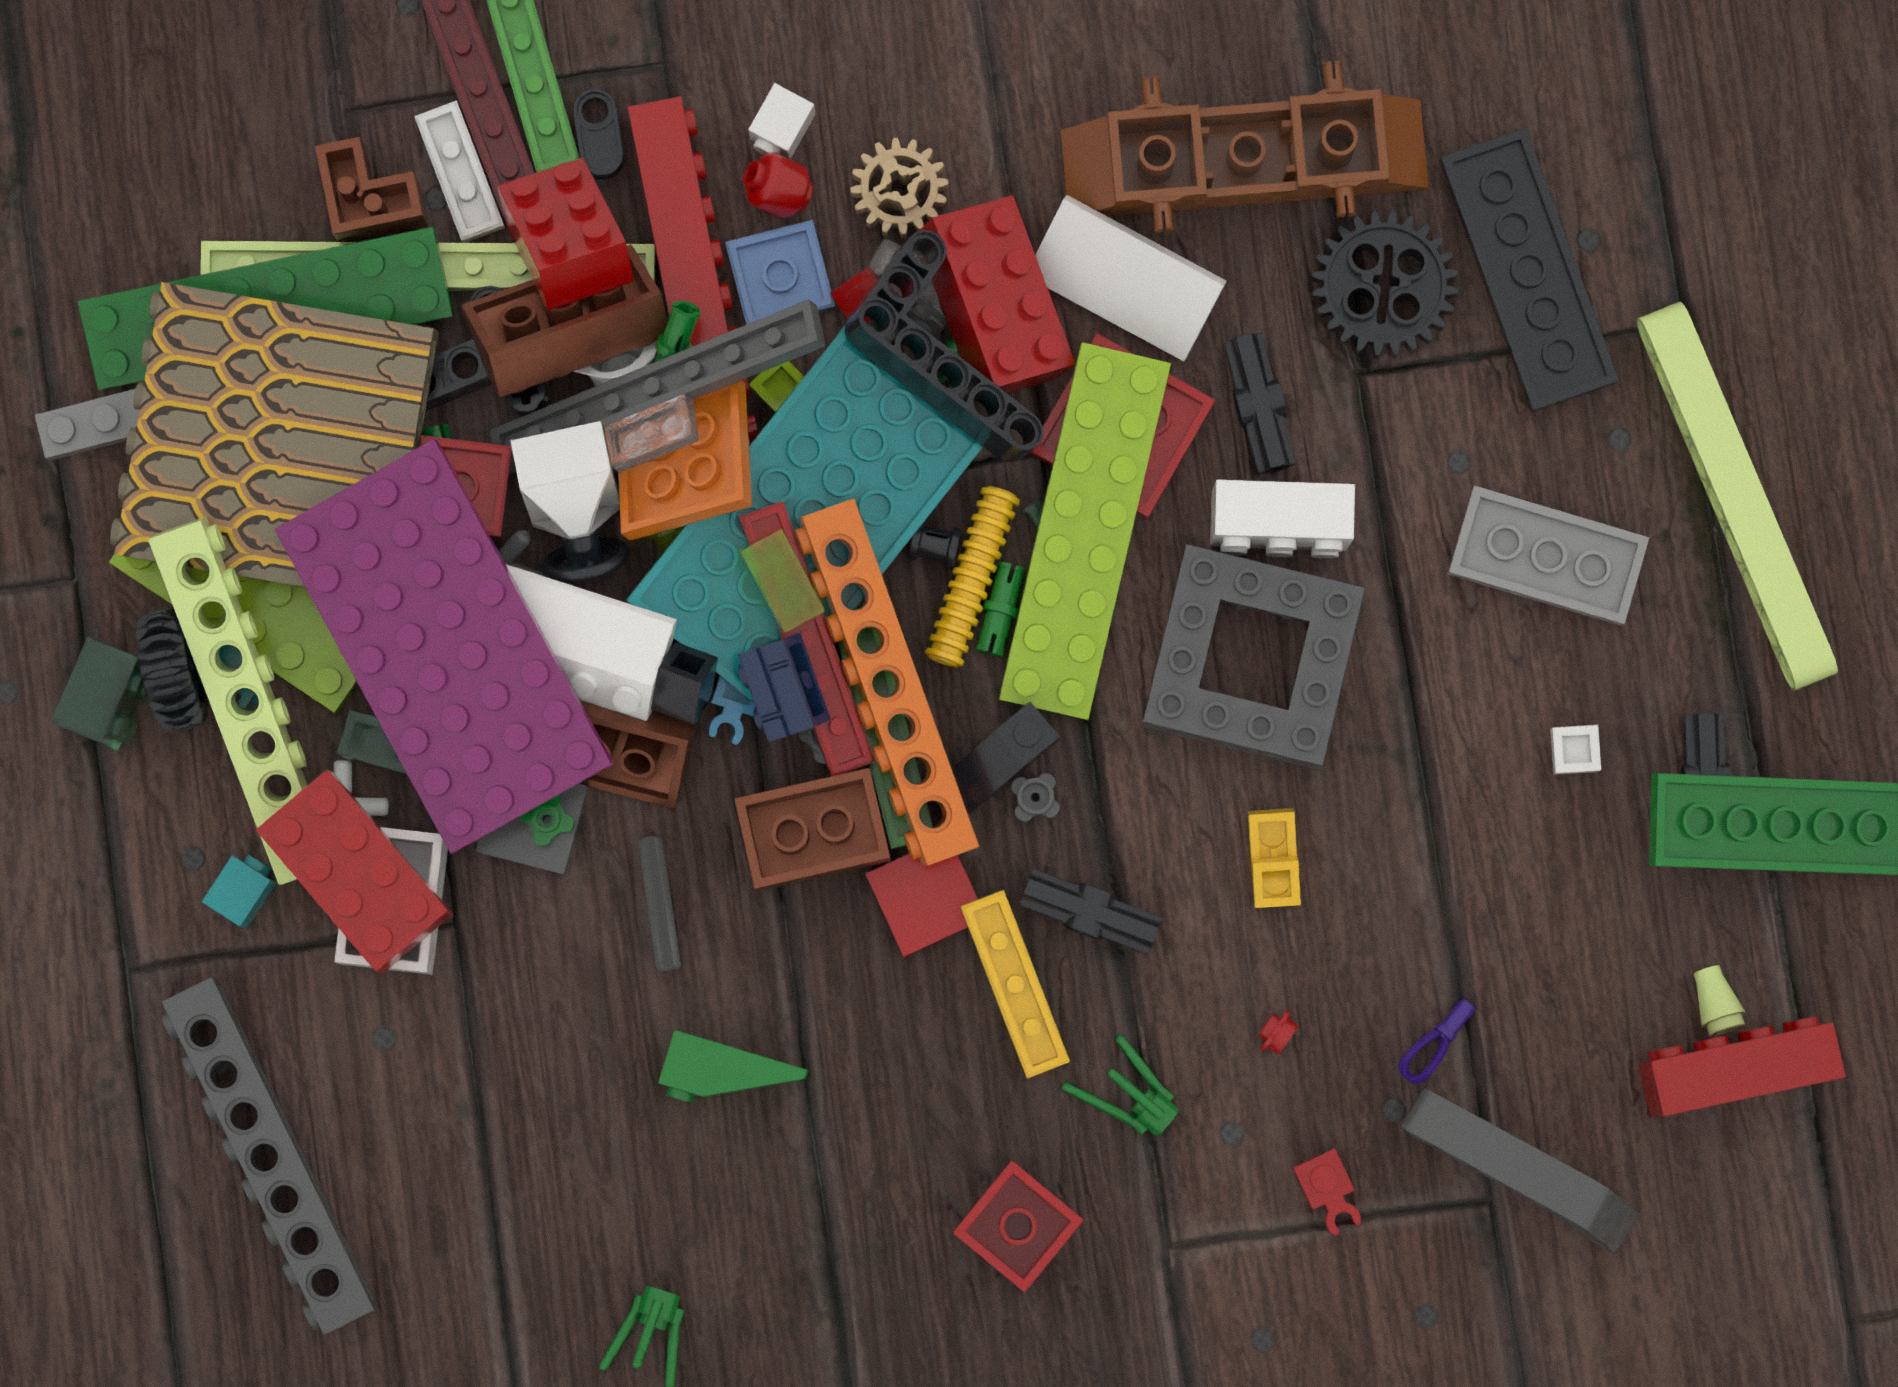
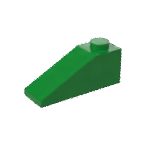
M674 1030L658 1083L668 1086L666 1096L692 1103L694 1095L710 1097L806 1080L808 1070Z

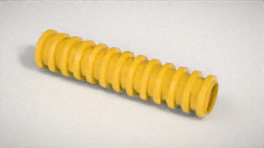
M993 486L981 488L980 493L983 495V499L978 500L976 503V507L979 509L978 514H972L971 520L974 522L973 527H968L966 531L970 537L962 543V547L965 549L964 554H958L957 560L960 562L959 567H954L952 571L956 576L955 580H951L948 583L951 591L950 594H944L943 600L946 602L945 607H940L938 612L942 616L941 620L935 621L936 634H931L929 640L933 643L931 648L927 647L924 652L929 659L954 668L964 665L965 661L961 657L963 653H968L969 647L966 645V642L973 639L974 634L971 632L972 626H977L979 622L975 618L976 613H982L983 607L980 605V602L987 599L988 594L985 592V588L992 584V580L989 578L990 573L996 572L997 567L994 565V562L1002 556L1001 552L998 551L999 547L1006 544L1003 536L1004 533H1009L1011 530L1008 522L1015 518L1016 514L1012 511L1013 507H1017L1020 504V500L1015 494Z

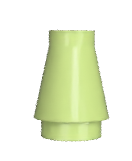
M1715 965L1695 972L1693 975L1697 985L1702 1028L1708 1029L1710 1037L1721 1036L1744 1027L1745 1023L1742 1016L1746 1012L1723 976L1720 966Z

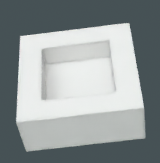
M1598 725L1554 727L1550 729L1553 775L1601 771Z

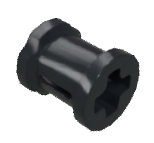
M543 382L531 386L533 392L538 394L531 396L530 404L524 405L521 399L516 397L521 395L523 391L505 396L507 403L516 415L522 417L547 407L549 394Z
M923 522L913 535L909 559L916 561L918 557L945 562L946 567L954 568L962 529L954 528L952 531L925 526Z

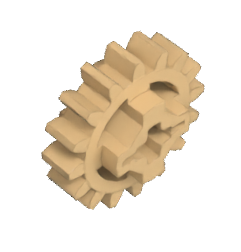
M893 138L892 149L885 150L884 146L878 142L875 144L876 156L874 158L865 153L861 155V162L865 170L853 169L852 178L860 182L861 185H855L850 188L851 197L862 198L855 205V211L857 214L869 212L866 220L867 227L872 228L879 222L882 224L883 236L887 237L892 228H898L901 238H906L907 227L914 226L918 232L924 226L923 220L925 218L930 220L938 216L934 206L946 207L947 198L938 192L949 189L948 179L937 178L944 171V165L942 162L931 165L930 161L933 156L931 148L924 150L920 154L917 152L916 140L912 139L906 149L901 148L898 138ZM896 160L909 161L917 166L909 168L899 165ZM879 168L882 175L881 183L874 187L873 191L869 192L871 178ZM898 180L901 185L908 184L907 195L901 196L898 191L891 192L892 182ZM930 184L928 199L920 208L917 201L918 193L925 189L926 185ZM891 208L900 211L903 216L889 215L882 210Z

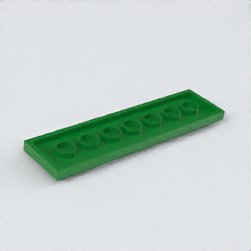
M435 226L165 282L411 325L454 316ZM161 283L77 301L98 390L145 380L147 365L142 364V349L145 338H152L155 319H150L149 317L150 303L153 293L160 292Z

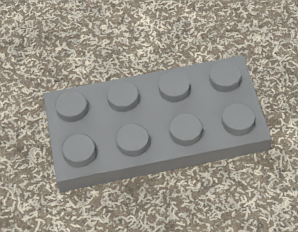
M1474 485L1447 574L1623 626L1627 618L1650 537Z

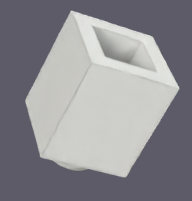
M774 83L748 129L750 140L755 142L753 148L762 155L775 152L791 159L816 115L815 105Z

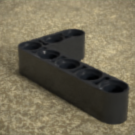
M929 230L915 232L894 253L845 323L846 338L854 348L994 456L1004 462L1018 461L1041 443L1043 438L1041 421L1031 411L906 315L946 257V246L938 234ZM913 249L918 250L925 256L926 264L919 262L914 257ZM888 283L898 286L902 292V298L895 296L890 291ZM864 317L874 320L878 326V332H874L866 326ZM901 345H905L913 351L915 360H910L904 356L901 351ZM937 373H941L949 379L951 388H946L939 382ZM973 401H977L985 407L987 416H982L975 410ZM1010 429L1016 430L1021 435L1023 444H1019L1012 439Z

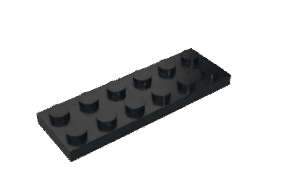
M1523 128L1442 156L1439 160L1531 413L1617 384L1619 381L1527 129Z

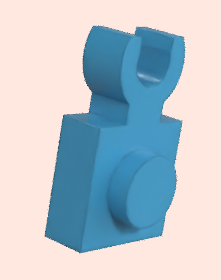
M718 675L710 703L721 706L722 709L720 714L713 717L709 722L707 735L715 737L719 725L728 723L733 728L730 743L737 745L744 733L743 725L740 721L741 715L745 714L754 717V708L756 706Z

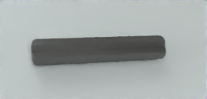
M647 836L639 839L638 848L655 964L658 971H671L680 968L681 960L664 844L660 836Z

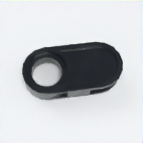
M589 89L581 93L574 103L573 113L580 158L583 157L593 178L608 180L620 173L624 165V150L618 111L613 98L607 92L601 89ZM594 100L601 101L608 107L606 119L597 124L590 123L583 118L585 105Z

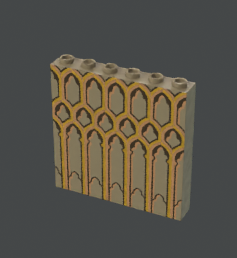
M161 282L160 292L153 293L150 303L149 317L150 319H155L152 338H145L142 349V364L147 365L144 383L138 382L134 395V409L139 410L137 427L130 428L126 441V454L131 455L129 473H122L118 487V499L124 500L121 518H115L111 528L110 544L116 545L114 554L156 562L148 541L150 537L207 516L210 526L217 524L223 536L226 550L220 553L226 569L233 567L237 576L305 587L274 529L419 448L439 332L434 328ZM191 558L187 563L189 568L210 571L208 564L200 558Z

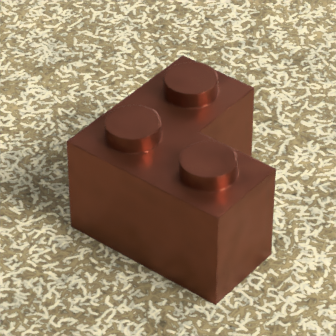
M360 137L315 146L332 233L338 242H355L428 226L420 184L413 171L372 180L367 151Z

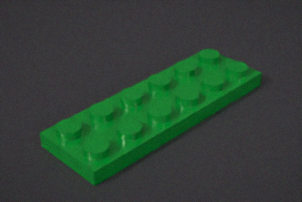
M1652 773L1649 866L1898 875V783Z

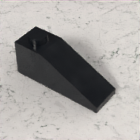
M1031 702L1027 703L952 768L968 816L1059 741L1060 736ZM931 801V803L942 815V810L940 806L936 802Z

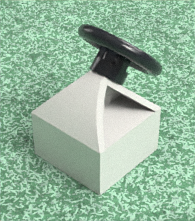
M601 421L510 440L520 491L533 527L559 535L563 542L562 547L554 550L544 558L541 564L543 576L563 583H578L606 576L621 568L630 557L631 552L628 544L616 538L599 537L597 531L599 526L620 509L619 490L614 465ZM602 551H613L616 554H603ZM567 559V562L558 565L559 563Z

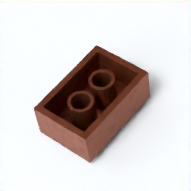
M870 768L735 798L756 892L891 862Z

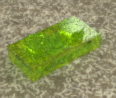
M782 529L739 551L782 633L788 632L825 611Z

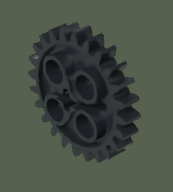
M1372 211L1369 225L1366 226L1358 216H1355L1352 221L1353 232L1340 225L1336 230L1340 242L1338 243L1328 238L1325 240L1323 246L1331 255L1317 254L1315 263L1325 269V271L1312 273L1310 280L1321 284L1322 287L1312 292L1311 299L1324 301L1325 304L1317 310L1316 316L1325 317L1330 315L1332 320L1327 325L1325 331L1329 333L1340 328L1343 331L1339 341L1341 346L1346 344L1351 338L1356 340L1355 354L1359 355L1364 347L1369 345L1372 346L1373 358L1378 359L1382 348L1388 347L1390 355L1395 359L1399 354L1400 345L1402 344L1413 354L1417 349V337L1426 344H1430L1433 340L1429 327L1441 332L1446 324L1438 314L1452 315L1454 307L1444 301V299L1456 297L1459 289L1447 285V282L1456 279L1458 271L1445 269L1444 267L1451 261L1453 254H1439L1437 252L1444 239L1438 237L1429 241L1426 236L1430 225L1426 224L1418 231L1412 229L1414 216L1412 215L1401 225L1397 224L1395 211H1391L1387 221L1381 223L1377 212ZM1390 246L1392 248V259L1388 274V284L1394 287H1391L1386 297L1385 322L1379 324L1376 318L1381 287L1374 283H1378L1383 272L1384 247ZM1357 251H1368L1374 256L1376 266L1370 270L1360 269L1354 264L1352 255ZM1403 256L1415 257L1421 265V271L1416 275L1404 274L1399 269L1397 260ZM1353 295H1363L1371 303V311L1366 314H1356L1350 310L1347 299ZM1398 300L1410 301L1416 309V316L1409 320L1399 318L1393 311V303Z

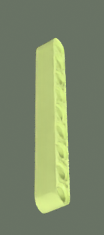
M1677 302L1637 318V327L1642 342L1787 683L1795 691L1837 674V664L1831 647L1687 309L1682 302Z

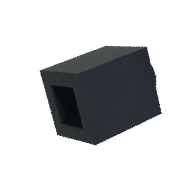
M675 642L658 668L651 710L694 725L711 698L718 657Z

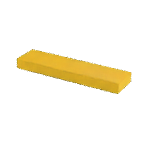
M1004 890L960 906L1026 1078L1028 1079L1069 1063L1070 1060Z

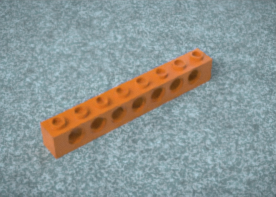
M855 499L847 500L799 518L798 522L801 528L795 529L794 533L802 555L810 554L816 571L810 573V578L818 599L826 597L832 615L825 617L834 643L842 641L847 658L841 660L842 668L849 685L857 684L863 702L857 703V709L865 729L873 728L879 745L872 747L873 754L880 772L888 771L894 789L888 790V795L896 816L904 814L910 832L903 834L911 858L913 860L920 858L922 865L929 866L978 848V841ZM831 541L842 542L848 549L849 558L842 567L833 566L826 559L825 550ZM848 584L857 585L864 593V603L858 610L846 608L841 601V592ZM865 627L874 629L880 638V645L872 654L864 653L857 645V635ZM879 671H887L895 679V690L886 698L877 695L872 686L873 678ZM896 714L904 715L911 724L909 736L902 741L892 738L888 731V723ZM914 757L921 759L927 770L924 780L918 784L910 783L904 776L906 762ZM928 801L936 802L942 810L940 822L931 828L926 827L919 817L922 805Z

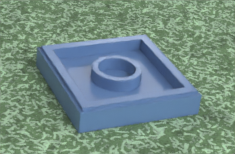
M813 220L725 242L746 325L808 299L817 305L818 313L835 309Z

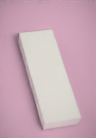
M457 101L414 116L462 243H467L504 229V223Z

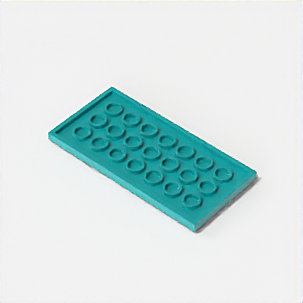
M865 322L866 326H867L870 330H872V331H874V332H878V331H876L872 326H870L867 322ZM844 325L750 443L752 506L685 525L625 601L631 605L677 619L673 639L680 644L718 657L715 673L754 703L750 689L746 688L739 678L738 666L740 661L738 654L759 645L781 639L738 517L783 501L794 531L801 528L798 522L799 518L854 498L881 574H883L983 446L854 348L846 338ZM903 353L906 358L912 360L905 353ZM831 541L826 547L825 556L831 565L842 567L848 561L849 552L842 542ZM807 554L803 556L810 576V573L815 572L816 569L811 555ZM854 584L846 585L841 592V601L850 610H854L864 598L862 589ZM826 597L818 599L824 618L832 615Z

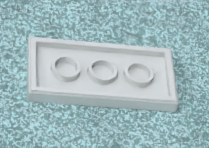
M1068 195L1063 199L1035 255L1048 289L1182 361H1185L1227 282Z

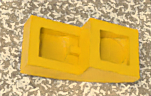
M1294 809L1248 811L1255 908L1301 905Z

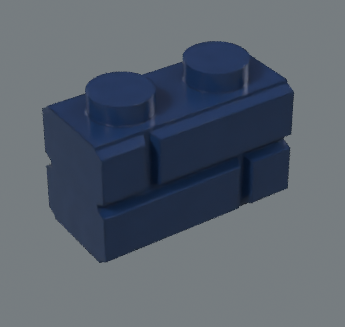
M800 632L738 654L740 661L738 666L739 678L742 684L750 689L756 706L754 708L755 723L762 732H765L768 742L814 728L831 720Z

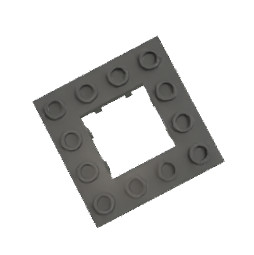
M1186 544L1141 727L1319 770L1323 766L1365 588ZM1220 602L1236 606L1235 611L1239 612L1250 609L1279 616L1280 622L1288 623L1291 619L1309 624L1299 653L1301 658L1296 679L1290 691L1288 710L1199 688Z

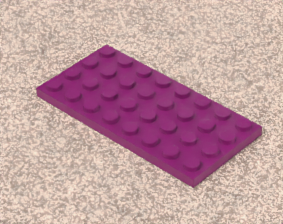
M433 439L274 529L450 854L458 852L614 765L612 758L438 440Z

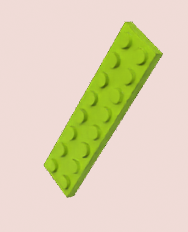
M1083 342L1080 344L999 700L1020 705H1026L1031 702L1038 709L1086 720L1089 719L1171 363Z

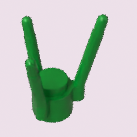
M1118 1035L1116 1037L1117 1043L1155 1092L1153 1093L1148 1088L1142 1093L1115 1069L1109 1070V1077L1136 1100L1131 1110L1137 1116L1069 1083H1064L1062 1090L1129 1124L1141 1135L1146 1130H1149L1157 1137L1175 1118L1180 1108L1171 1102L1174 1095L1162 1086L1123 1035Z
M646 1285L643 1295L635 1296L631 1311L599 1364L600 1370L605 1371L608 1369L640 1316L639 1323L645 1326L632 1366L635 1369L641 1367L654 1329L665 1331L667 1323H670L664 1385L665 1387H674L679 1330L684 1310L677 1308L681 1297Z

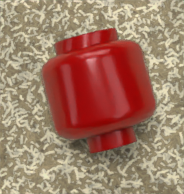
M775 152L766 153L757 161L751 162L743 176L748 203L777 218H789L795 213H800L808 205L812 196L813 184L810 181L807 168L801 163Z

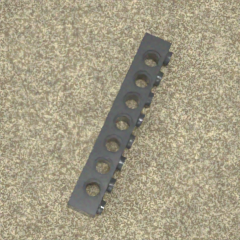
M210 977L162 1001L166 1013L161 1015L162 1022L172 1040L179 1037L187 1053L181 1056L185 1070L192 1081L200 1080L207 1094L201 1098L204 1109L213 1123L218 1120L220 1121L227 1137L221 1139L224 1150L233 1164L240 1162L247 1176L246 1179L241 1181L243 1189L252 1205L260 1203L267 1220L261 1222L263 1230L271 1245L275 1247L280 1244L287 1262L282 1264L283 1271L294 1289L299 1286L301 1287L308 1302L302 1305V1309L312 1329L321 1328L323 1335H328L380 1309L219 979ZM210 1020L217 1028V1037L211 1045L203 1047L197 1042L195 1032L199 1024ZM224 1062H231L237 1069V1079L228 1088H222L215 1078L217 1068ZM250 1103L256 1108L258 1118L253 1127L244 1130L237 1124L235 1115L241 1105ZM266 1144L273 1146L278 1154V1161L275 1167L269 1171L260 1169L255 1159L258 1149ZM284 1186L292 1187L298 1195L297 1206L288 1213L281 1211L276 1204V1194ZM305 1227L313 1229L318 1235V1246L311 1254L302 1253L296 1245V1236ZM324 1269L332 1270L339 1279L338 1289L331 1296L323 1295L316 1286V1278Z

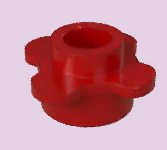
M1287 1010L1281 1017L1274 1013L1270 1016L1258 1034L1260 1038L1265 1040L1260 1050L1264 1051L1268 1048L1277 1055L1280 1054L1299 1026L1288 1018L1291 1012Z

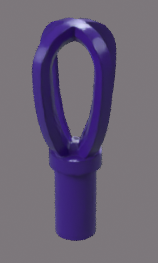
M1462 998L1441 1023H1437L1433 1031L1422 1037L1405 1053L1398 1065L1399 1073L1403 1078L1412 1084H1420L1432 1075L1444 1058L1449 1044L1456 1038L1455 1034L1476 1011L1472 1004ZM1440 1038L1438 1050L1424 1071L1418 1075L1412 1074L1409 1071L1411 1059L1429 1042Z

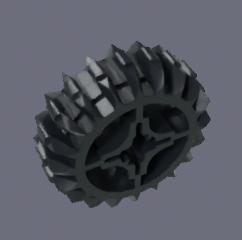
M163 608L151 611V614L140 616L136 624L135 634L137 641L136 649L139 657L138 663L155 720L158 721L159 726L167 733L179 731L180 733L193 730V727L204 725L208 716L207 708L209 706L207 694L175 610H165Z

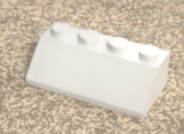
M506 564L579 700L647 721L653 711L651 707L658 668L672 648L677 619Z

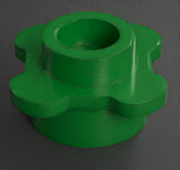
M559 795L520 816L521 821L528 824L533 832L532 839L539 846L549 845L552 838L561 833H569L574 827V819L564 812L560 805L561 797ZM544 815L551 816L549 823L543 822Z

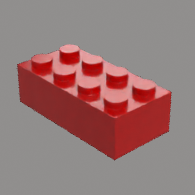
M1013 195L933 217L919 230H929L938 234L946 246V257L932 277V282L959 355L963 360L1007 394L1056 380L1076 364Z
M328 769L256 829L258 834L377 973L384 974L453 915L451 910L343 783Z
M1818 1016L1782 1023L1783 1033L1775 1034L1773 1026L1739 1032V1042L1729 1044L1728 1036L1726 1035L1693 1042L1694 1052L1684 1054L1682 1045L1648 1052L1649 1061L1638 1063L1649 1117L1668 1116L1845 1078L1846 1075L1834 1023L1820 1025Z

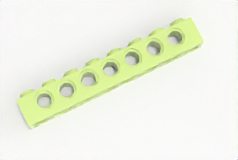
M207 516L157 533L150 537L148 541L258 828L308 786L302 768L307 766V762L299 741L291 742L285 726L291 723L287 706L282 697L275 699L269 682L274 680V673L266 654L259 656L253 638L258 637L255 621L250 611L242 612L236 596L242 594L238 576L233 567L226 569L220 552L226 550L221 531L217 524L210 526ZM200 558L208 564L210 573L206 581H196L189 576L187 572L189 559ZM206 602H218L224 607L226 612L224 623L212 624L206 620L203 614V607ZM233 645L237 647L242 654L241 666L232 668L223 664L219 656L221 646ZM241 688L253 690L259 699L258 708L251 711L242 709L236 702L237 690ZM263 731L270 734L275 741L274 751L271 753L257 751L252 744L253 733ZM276 774L285 776L291 784V793L286 796L275 795L269 789L268 778ZM261 837L278 884L282 885L296 880L297 878Z

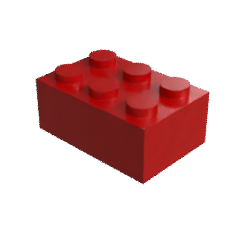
M583 157L497 186L506 226L547 310L634 281L626 241Z

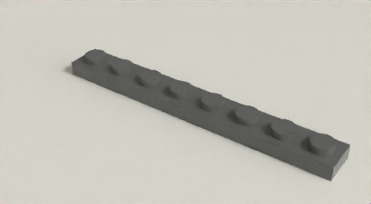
M809 299L493 428L490 430L492 444L511 446L510 440L601 421L606 436L825 347L826 344L817 305ZM513 451L511 454L509 474L517 472Z

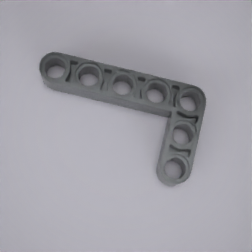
M1426 1088L1421 1090L1400 1127L1423 1143L1560 1217L1582 1236L1614 1254L1617 1253L1638 1216V1213L1606 1186Z

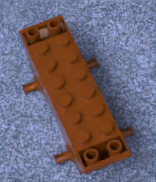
M1331 61L1322 64L1325 89L1313 95L1291 96L1289 101L1199 108V104L1174 106L1162 103L1160 77L1152 76L1153 94L1150 92L1149 76L1140 79L1143 94L1142 105L1132 110L1108 112L1106 117L1061 130L1066 195L1107 217L1153 213L1154 232L1157 233L1163 232L1162 215H1164L1165 232H1170L1174 230L1172 212L1336 198L1337 217H1345V200L1347 217L1355 216L1354 196L1429 189L1421 103L1419 99L1382 94L1381 89L1357 91L1343 87L1341 61H1334L1333 63L1334 79Z

